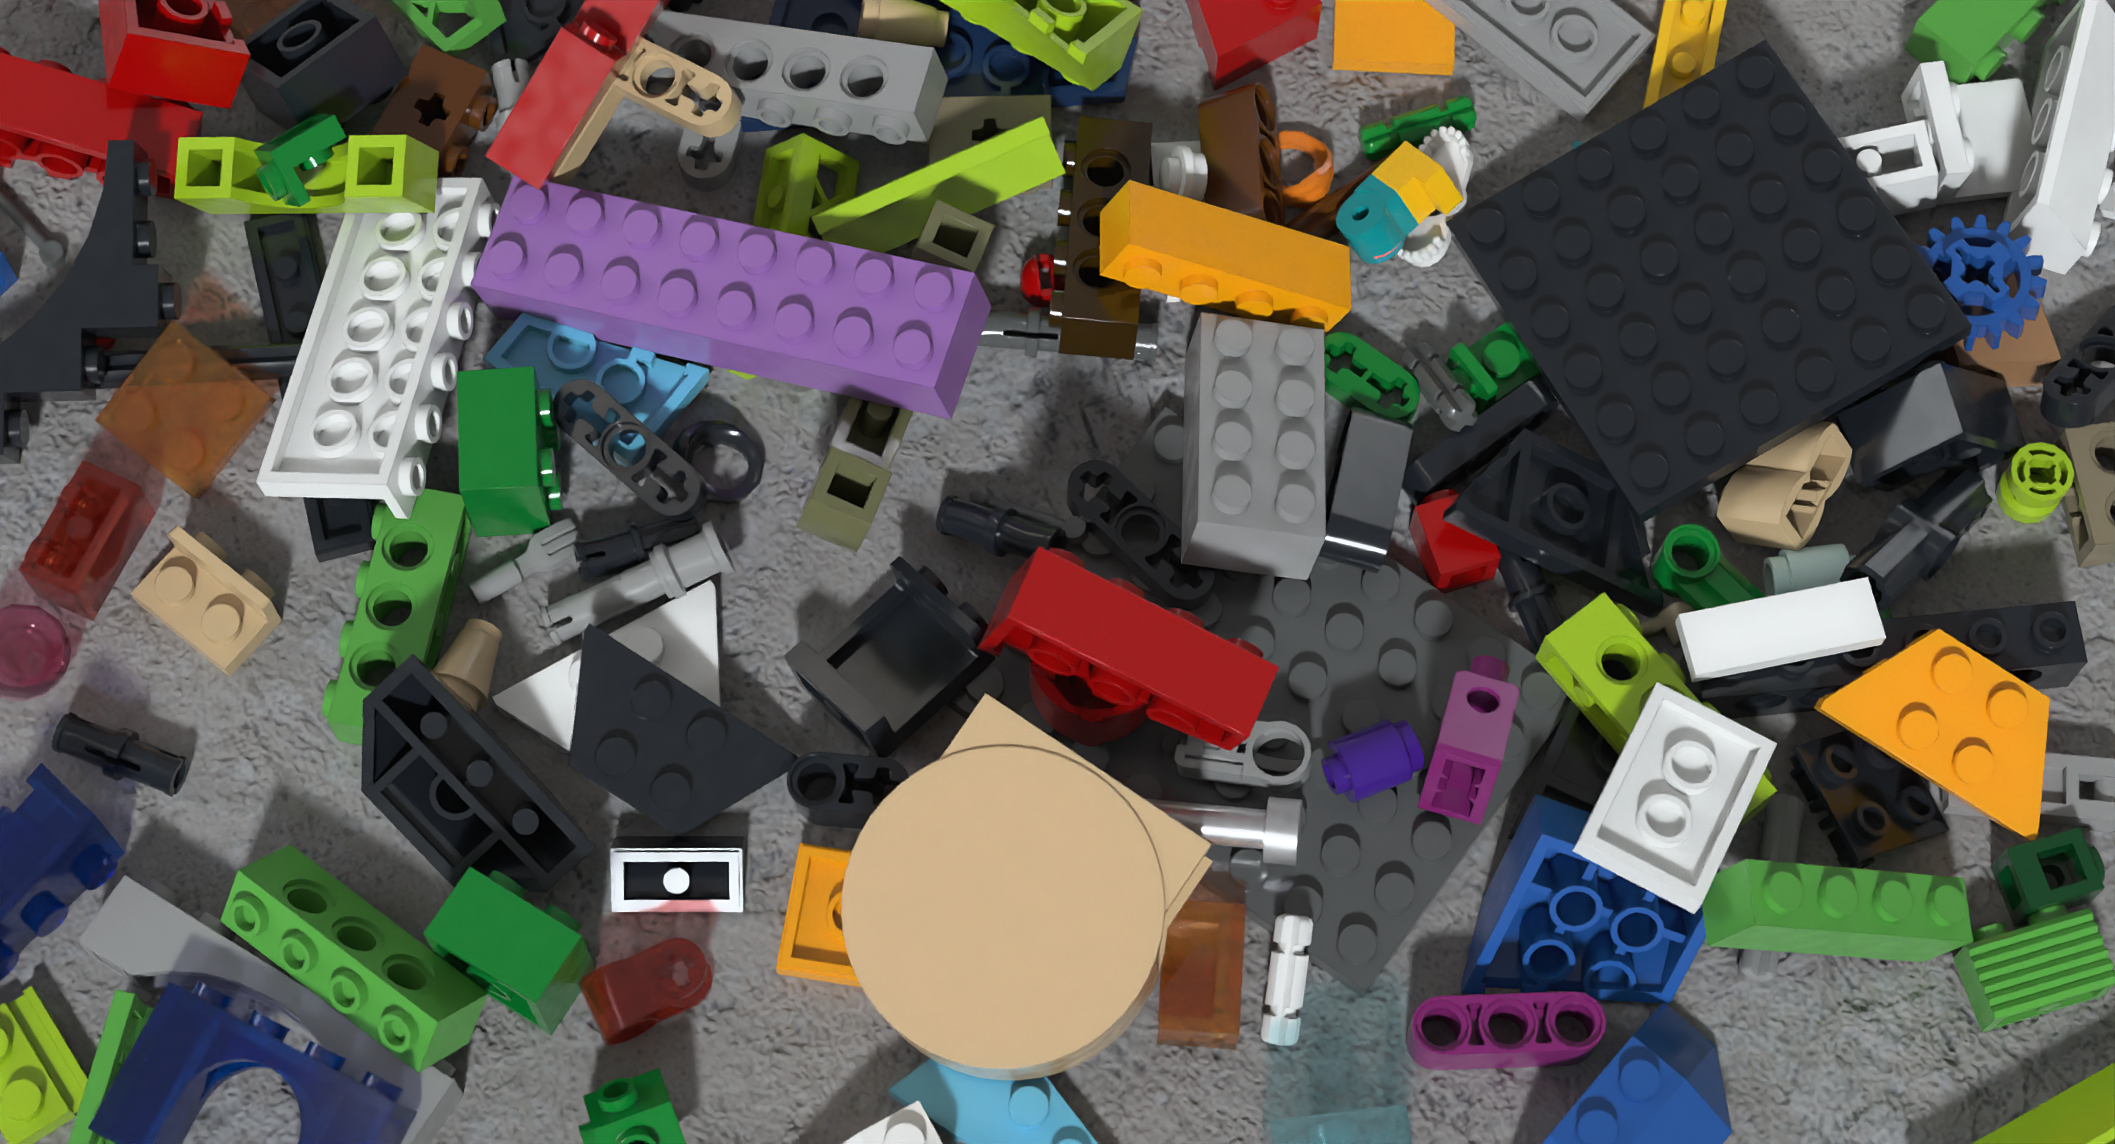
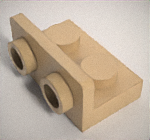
M176 525L168 534L175 547L131 592V595L140 606L230 677L281 623L282 620L271 602L276 593L253 571L246 569L239 575L224 563L229 557L228 554L208 535L200 531L193 538Z

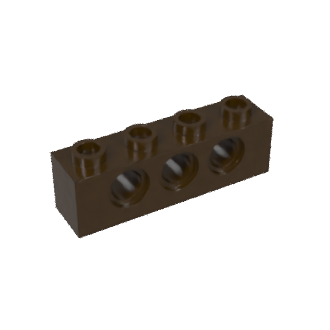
M1079 116L1077 141H1064L1062 165L1066 173L1061 175V177L1073 178L1072 190L1060 189L1057 226L1069 227L1068 240L1056 239L1053 276L1065 277L1064 291H1051L1048 324L1050 328H1061L1060 354L1134 360L1141 289L1133 288L1125 282L1100 275V212L1129 180L1148 185L1153 123Z

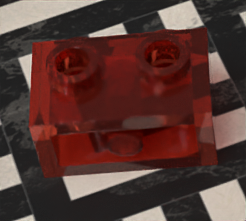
M83 460L71 481L62 490L54 510L38 537L30 544L18 570L38 597L93 621L156 512L139 484Z

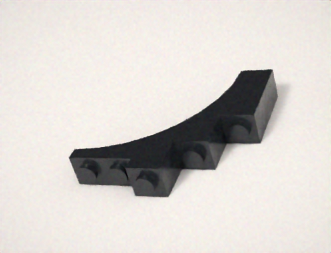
M108 140L103 191L84 245L64 281L33 318L0 344V464H20V447L28 445L29 418L27 411L20 409V402L96 401V383H103L106 374L104 349L101 345L96 346V339L172 338V320H179L181 317L182 296L179 283L172 282V275L159 264H147V258H155L157 252L155 223L153 220H148V196H155L157 192V168L154 159H148V153L134 140Z

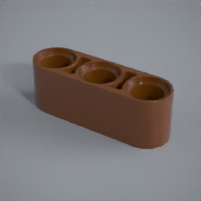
M1256 82L1201 99L1198 105L1201 153L1204 154L1207 162L1205 203L1286 227L1277 118L1268 90L1261 82Z

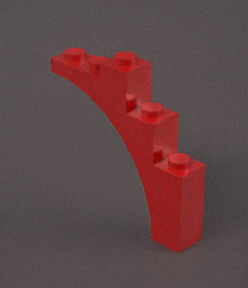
M585 0L574 20L559 30L485 156L538 190L551 182L612 83L670 0Z

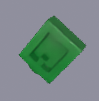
M316 113L254 149L256 156L262 166L256 168L257 176L266 192L274 201L282 199L286 205L301 207L311 201L294 167L298 165L301 172L307 171L322 164L334 155L331 146L347 137L335 115Z
M1507 323L1502 324L1468 348L1463 342H1459L1450 348L1446 365L1463 385V389L1476 402L1475 410L1479 415L1531 379H1541L1542 377Z

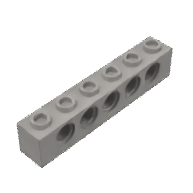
M665 10L661 12L644 36V39L696 65L705 66V69L722 77L740 99L741 116L757 118L774 127L784 128L791 124L816 127L824 133L835 136H844L848 132L873 135L877 139L890 144H903L906 141L929 143L948 81L935 48ZM666 67L654 71L646 83L647 93L655 95L667 91L675 79L674 69ZM763 73L760 77L751 80L754 76ZM821 81L818 85L807 89L811 84ZM692 89L688 96L703 112L707 109L717 112L722 104L718 99L714 102H708L698 97ZM879 89L875 94L864 97L868 92Z

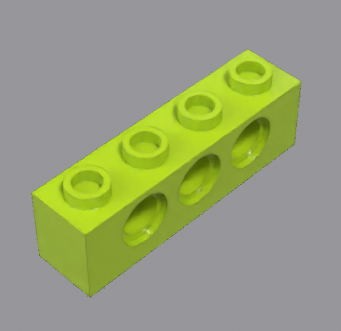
M1603 592L1544 638L1535 658L1620 756L1657 682L1721 714L1710 703H1701L1685 685V676L1679 665L1666 653L1661 652L1658 654L1642 636L1641 624L1632 611L1623 604L1615 605L1606 593ZM1616 660L1623 663L1629 669L1631 679L1621 681L1611 678L1604 671L1602 662ZM1767 767L1737 830L1761 812L1777 792V789L1771 784L1772 776Z

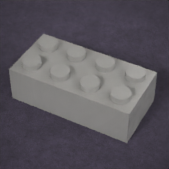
M1201 312L1185 355L1181 564L1307 580L1326 539L1324 330Z

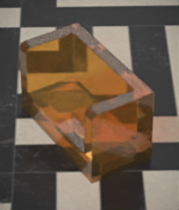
M1187 900L1167 929L1165 955L1160 974L1157 1045L1236 1050L1240 1034L1246 904Z

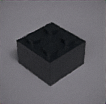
M298 0L244 39L251 56L241 83L258 111L286 130L291 129L316 113L334 114L343 129L347 120L367 105L376 104L387 98L393 91L394 86L409 75L376 16L349 0Z

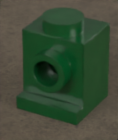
M2080 827L2006 848L1991 866L2014 927L2027 924V918L2030 915L2052 906L2064 904L2066 909L2091 903L2105 888L2103 885L2105 870L2101 856L2092 844L2087 845ZM2044 872L2050 873L2056 878L2058 888L2050 890Z

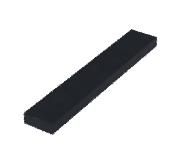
M272 214L244 221L269 342L302 341L323 282L308 215ZM280 376V379H277L282 402L290 381L289 376ZM303 497L314 551L319 563L374 550L376 540L371 535L374 516L371 499Z

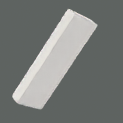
M1868 577L1682 613L1678 615L1675 621L1692 682L1882 645L1886 638Z

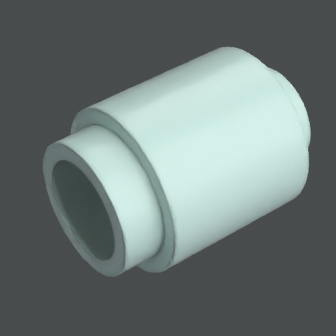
M1842 543L1803 547L1799 551L1782 549L1779 551L1778 556L1767 557L1764 560L1763 584L1765 596L1769 597L1840 583L1839 579L1846 565L1857 555H1849L1845 545Z

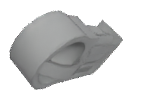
M1256 720L1249 738L1231 751L1180 731L1181 743L1176 746L1175 752L1177 771L1182 777L1257 787L1273 793H1288L1299 788L1308 779L1313 767L1311 744L1306 734L1296 725L1285 721L1265 722ZM1286 738L1294 741L1302 748L1304 758L1303 760L1278 759L1259 754L1257 751L1264 743L1272 739ZM1261 769L1290 774L1285 776H1272L1266 774Z

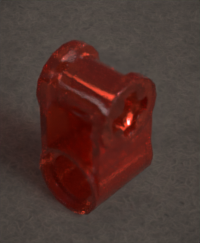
M675 937L664 940L627 959L611 962L590 972L579 981V988L604 1044L610 1046L636 1038L652 1029L658 1023L702 1003L711 992L713 975L711 967L705 960V956L700 948L688 939ZM682 961L688 969L687 975L690 981L685 985L677 986L676 982L672 979L673 972L671 966Z

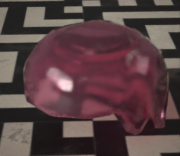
M10 604L0 609V698L22 702L40 698L55 688L65 676L71 658L70 638L67 637L66 630L59 619L41 607Z

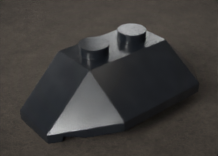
M414 654L409 656L363 699L361 792L452 887H456L468 868L472 867L486 877H489L491 872L496 870L514 880L524 890L530 892H548L596 847L540 779L461 696Z

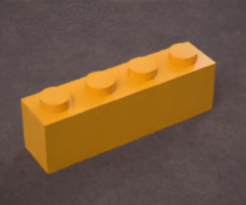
M1129 180L1100 212L1101 276L1125 282L1133 288L1149 289L1180 298L1188 304L1204 305L1235 314L1239 318L1323 329L1324 335L1352 309L1349 246Z

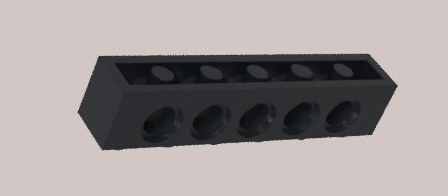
M2075 601L1881 619L1886 635L1882 645L1692 682L1684 654L1679 664L1685 676V685L1701 703L1708 702L1721 715L1729 719L1817 711L1814 709V706L1818 699L1844 687L1863 675L1865 670L1883 659H1889L1905 649L1907 644L1931 629H1941L2036 690L2068 687L2088 660Z

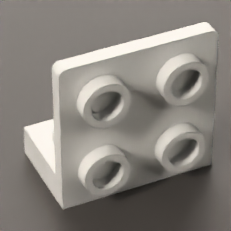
M1944 61L1920 63L1902 93L1901 99L1907 123L1924 120L1938 171L1936 205L2008 197L2012 192L2019 191L2025 167L2031 155L2036 150L2039 151L2038 146L2031 143L2033 124L2022 81L2014 78L1956 85L1954 82L1949 83Z

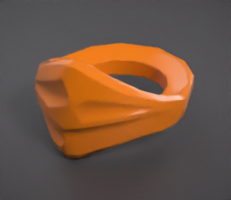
M1284 130L1278 132L1279 151L1284 149L1300 150L1307 154L1314 163V172L1301 182L1293 186L1282 185L1284 205L1309 209L1328 196L1334 177L1333 155L1326 144L1302 131Z

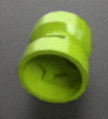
M2037 442L2020 448L1997 482L1995 494L1998 505L2007 516L2018 522L2031 524L2045 520L2050 517L2072 486L2074 478L2072 462L2064 451L2052 444Z

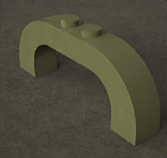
M936 200L910 259L975 273L995 225ZM849 397L795 527L848 551L857 553L874 520L893 472H890L889 469L913 411Z

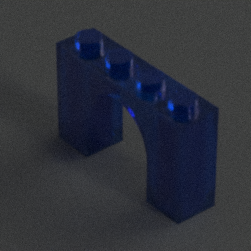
M198 980L192 991L172 982L168 983L88 1129L115 1144H182L204 1103L213 1091L229 1078L253 1069L275 1070L287 1081L293 1090L301 1115V1130L298 1144H401L418 1111L398 1101L404 1090L403 1088L368 1070L362 1081L341 1071L347 1060L345 1057L312 1040L308 1043L305 1051L285 1041L290 1031L289 1027L256 1010L253 1011L249 1020L229 1011L234 998Z

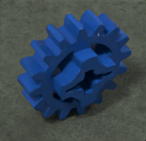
M1978 215L1974 228L1966 229L1958 217L1951 218L1948 235L1945 236L1940 230L1933 227L1928 231L1926 242L1928 248L1915 245L1933 272L1937 267L1940 268V278L1944 281L1942 282L1943 286L1972 324L1971 335L1963 339L1965 351H1972L1976 338L1985 337L1987 344L1992 350L1999 348L2001 332L2004 330L2016 339L2022 336L2025 324L2023 318L2026 320H2036L2041 304L2037 299L2044 297L2047 279L2038 276L2042 272L2044 263L2042 255L2026 257L2029 252L2031 238L2025 235L2014 241L2008 237L2011 223L2007 221L2002 222L1995 231L1987 229L1985 215ZM2012 273L2015 275L2018 291L2013 299L2009 296L2010 287L2007 285L2008 277Z

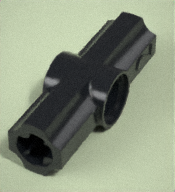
M1968 468L1963 471L1948 469L1914 502L1909 498L1902 500L1880 526L1874 540L1864 547L1854 559L1849 561L1839 580L1845 582L1868 577L1877 609L1884 612L1918 578L1924 581L1930 580L1946 563L1955 550L1960 538L1983 518L1993 501L1986 491L1985 480Z

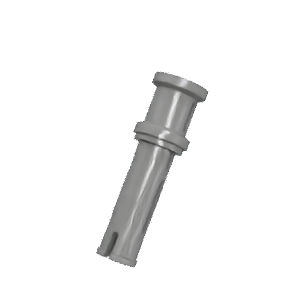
M710 520L702 524V532L675 545L666 547L661 543L654 546L653 551L649 552L650 560L629 568L620 574L550 606L541 607L540 612L546 627L568 616L572 617L553 626L552 630L549 631L555 644L560 645L565 640L582 633L588 623L597 626L664 594H667L670 599L673 597L679 599L686 595L687 587L720 572L726 576L735 573L733 561L713 521Z

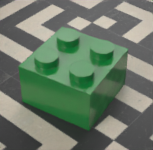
M534 366L456 371L459 491L476 536L492 537L535 534L553 525L552 510L563 509V488L560 471L556 472L554 451H561V431L554 420L551 389L540 388Z
M469 867L423 934L434 953L488 993L487 996L552 1036L596 971L587 949L589 943L578 933L582 925L556 906L549 904L543 912L523 900L526 891L508 876L493 870L489 877H486L472 867Z

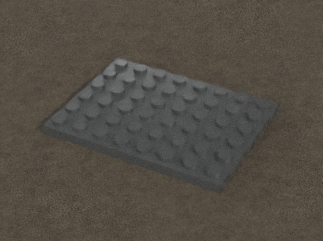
M1165 406L1117 469L1182 530L1184 418ZM1104 484L1095 497L1100 498L1111 508L1110 521L1107 522L1108 525H1111L1118 512L1106 500L1108 486ZM1125 503V504L1123 505L1122 509H1123L1124 507L1128 506L1129 504H1128V503ZM1133 522L1126 526L1122 532L1124 541L1130 547L1138 550L1154 546L1159 539L1156 529L1146 522ZM1090 531L1086 540L1080 544L1074 545L1066 541L1065 551L1079 557L1085 563L1084 569L1106 580L1118 578L1128 581L1144 592V599L1165 610L1170 608ZM1169 546L1163 559L1175 571L1173 586L1179 588L1187 583L1196 589L1198 572L1194 569L1186 574L1178 571L1170 563L1171 550L1174 547ZM1385 555L1382 566L1377 574L1318 556L1307 580L1215 568V581L1211 597L1202 607L1193 611H1187L1203 621V629L1225 640L1228 638H1238L1247 641L1263 652V659L1279 666L1257 721H1285L1299 727L1306 734L1311 744L1313 765L1308 779L1299 788L1288 793H1273L1257 787L1182 777L1178 773L1175 763L1176 746L1181 743L1180 731L1154 721L1149 717L1136 730L1122 738L1104 742L1099 746L1089 747L1080 744L1076 740L1056 731L1040 715L1031 694L1030 657L1004 646L1000 657L995 656L996 659L946 704V706L967 720L986 693L1144 799L1267 810L1269 797L1301 799L1303 802L1297 866L1263 863V849L1212 845L1205 856L1211 859L1213 863L1199 883L1273 935L1275 920L1281 914L1302 915L1312 919L1311 945L1305 946L1304 954L1309 955V960L1363 998L1559 727L1571 699L1537 661L1535 654ZM1159 562L1153 565L1152 567L1157 568ZM1486 655L1501 659L1509 666L1510 672L1507 683L1516 685L1520 689L1501 768L1481 825L1421 809L1417 805L1455 673L1461 670L1469 672L1472 659L1477 656ZM1386 719L1393 724L1406 720L1414 730L1424 756V768L1413 772L1410 781L1355 803H1351L1344 793L1335 795L1325 779L1321 765V759L1329 756L1328 742ZM1286 738L1272 739L1264 743L1257 751L1259 754L1278 759L1303 760L1304 758L1302 748L1294 741ZM1261 769L1266 774L1272 776H1285L1290 774Z

